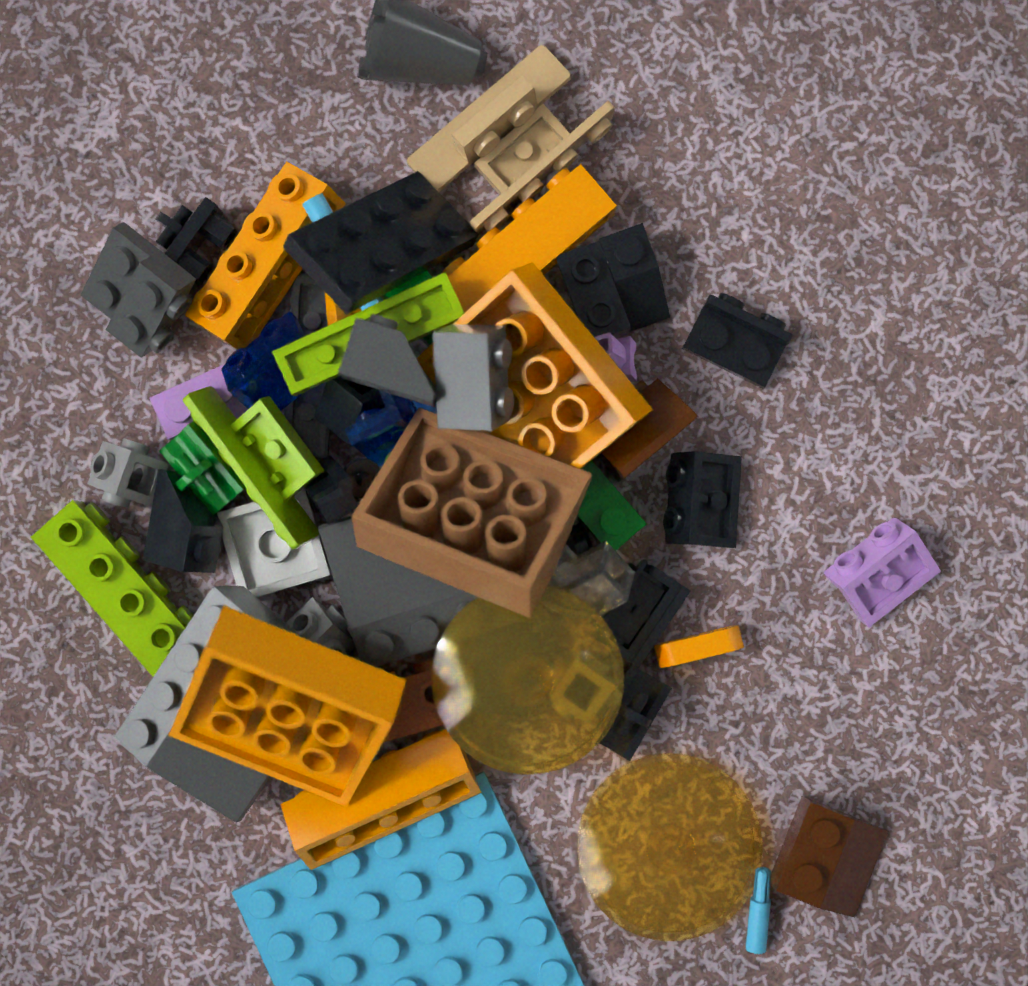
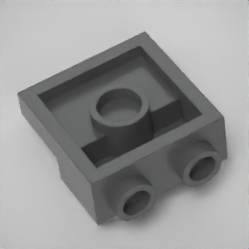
M122 222L113 227L81 296L111 319L106 331L142 358L151 351L159 353L170 342L174 334L170 327L189 307L192 299L188 294L196 278L129 225Z

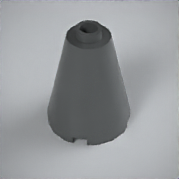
M375 0L364 39L366 40L364 48L366 55L365 58L360 57L357 77L370 81L469 86L473 77L481 79L488 53L481 51V40L411 0Z

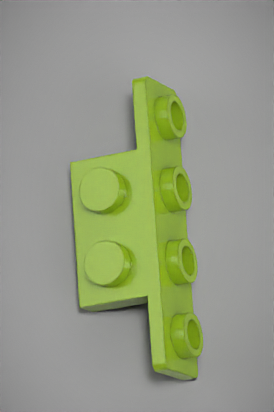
M212 386L187 394L183 398V402L189 409L193 421L209 436L217 447L221 459L234 470L245 485L249 497L259 504L273 523L277 535L287 542L293 550L320 535L318 528L294 496L325 470L271 397L267 396L259 399L236 419Z

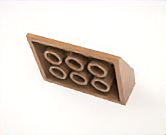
M419 407L352 515L356 544L358 548L530 618L552 578L591 482L592 474L479 430L438 428L437 414Z

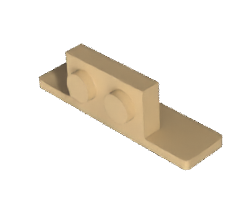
M544 45L538 46L407 158L408 166L414 173L419 171L440 192L476 160L493 151L499 141L511 130L527 122L542 103L547 101L570 81V72Z
M609 100L605 102L571 133L542 103L527 122L511 130L488 155L480 157L474 163L475 168L496 190L499 196L470 221V226L479 235L484 230L489 232L494 227H501L510 217L507 210L519 200L524 202L530 197L534 198L544 187L541 181L553 170L558 173L562 169L568 168L579 156L576 150L587 140L594 144L605 136L613 126L610 120L613 118L615 107Z

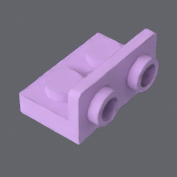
M892 518L888 522L875 527L870 536L855 548L839 555L834 564L824 571V574L832 584L839 588L859 620L869 628L940 573L941 570L918 533L897 518Z

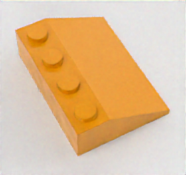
M533 262L511 270L454 323L463 325H505L506 339L510 341L512 346V360L508 368V388H511L514 394V408L510 421L492 431H479L581 469L653 410ZM432 343L417 357V360L422 370L435 385L434 348Z
M223 605L168 736L347 807L393 724L406 680Z

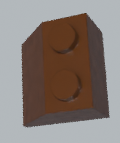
M658 378L649 386L644 380H641L634 386L653 410L597 456L619 483L698 417L693 409Z
M801 796L772 870L771 886L777 892L819 909L855 918L887 837L888 830Z

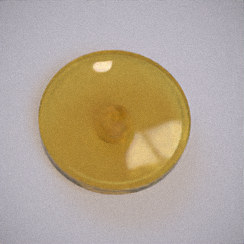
M548 584L530 618L480 597H475L459 610L449 622L438 643L432 669V689L436 709L443 725L453 740L470 756L487 766L504 772L541 774L564 768L580 760L592 751L605 737L613 725L621 705L624 690V670L621 653L615 637L602 616L590 604L574 593Z
M649 754L618 767L593 791L584 807L578 826V865L584 884L593 901L609 919L633 934L652 940H689L712 932L725 924L742 908L754 889L755 870L758 867L760 868L762 863L763 841L761 828L754 807L745 792L728 774L717 766L687 754Z

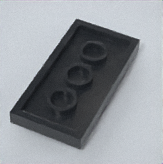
M417 171L288 234L283 248L347 315L472 247L479 233Z

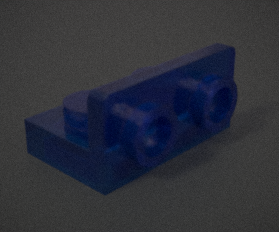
M287 312L280 319L269 322L259 337L245 348H240L233 352L221 369L228 392L247 409L253 406L259 399L270 396L280 411H282L301 395L299 394L295 397L291 395L272 353L274 350L307 336L301 329L297 317L292 312Z
M379 390L386 407L383 409H371L362 413L356 418L355 424L345 428V432L354 448L367 458L375 461L378 466H382L388 453L393 450L410 423L417 408L413 401L410 402L409 399Z

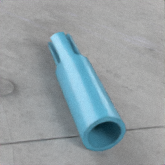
M766 867L756 868L753 896L750 897L745 948L748 952L754 954H763L767 949L772 871Z

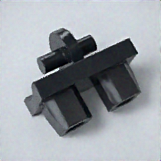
M207 197L203 199L194 213L181 205L173 218L162 212L155 218L157 222L165 227L156 243L167 250L165 255L195 277L196 281L194 284L199 286L203 284L213 268L210 262L196 253L201 244L207 239L225 251L238 234L230 222L222 216L224 213L217 204Z
M329 455L319 461V464L325 470L324 473L305 487V491L317 511H320L325 521L331 524L349 513L353 515L361 502L358 498L365 496L381 468L375 461L367 457H358L352 459L343 469Z
M630 664L617 686L611 702L602 712L589 738L630 761L672 688Z

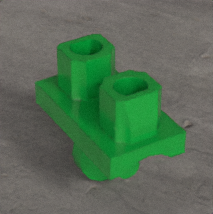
M194 421L188 424L175 438L159 450L181 477L176 482L177 487L181 491L190 487L213 515L246 488L234 470L221 459L217 447L206 432Z

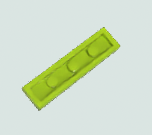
M446 272L272 351L291 395L295 397L340 376L338 371L356 317L369 321L370 315L375 314L398 322L397 330L404 333L409 344L439 329L454 324L465 313Z

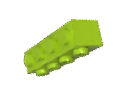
M72 500L35 532L31 539L154 677L194 614L184 605L179 609L174 606L166 596L171 591L169 586L156 572L145 573L136 562L140 557L139 552L123 536L116 540L105 527L110 523L109 518L95 503L90 502L86 505L82 501Z

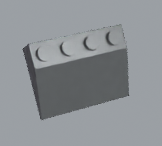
M352 515L336 520L331 524L327 523L319 526L320 536L346 622L361 662L378 667L528 618L358 548ZM540 601L531 617L543 614Z
M213 586L114 738L146 768L237 823L242 821L271 776L168 735L223 605L298 636L300 635L244 586Z

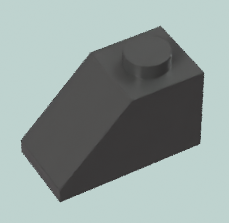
M375 314L370 315L369 321L356 317L338 374L343 379L435 407L436 395L404 333L397 330L399 323Z

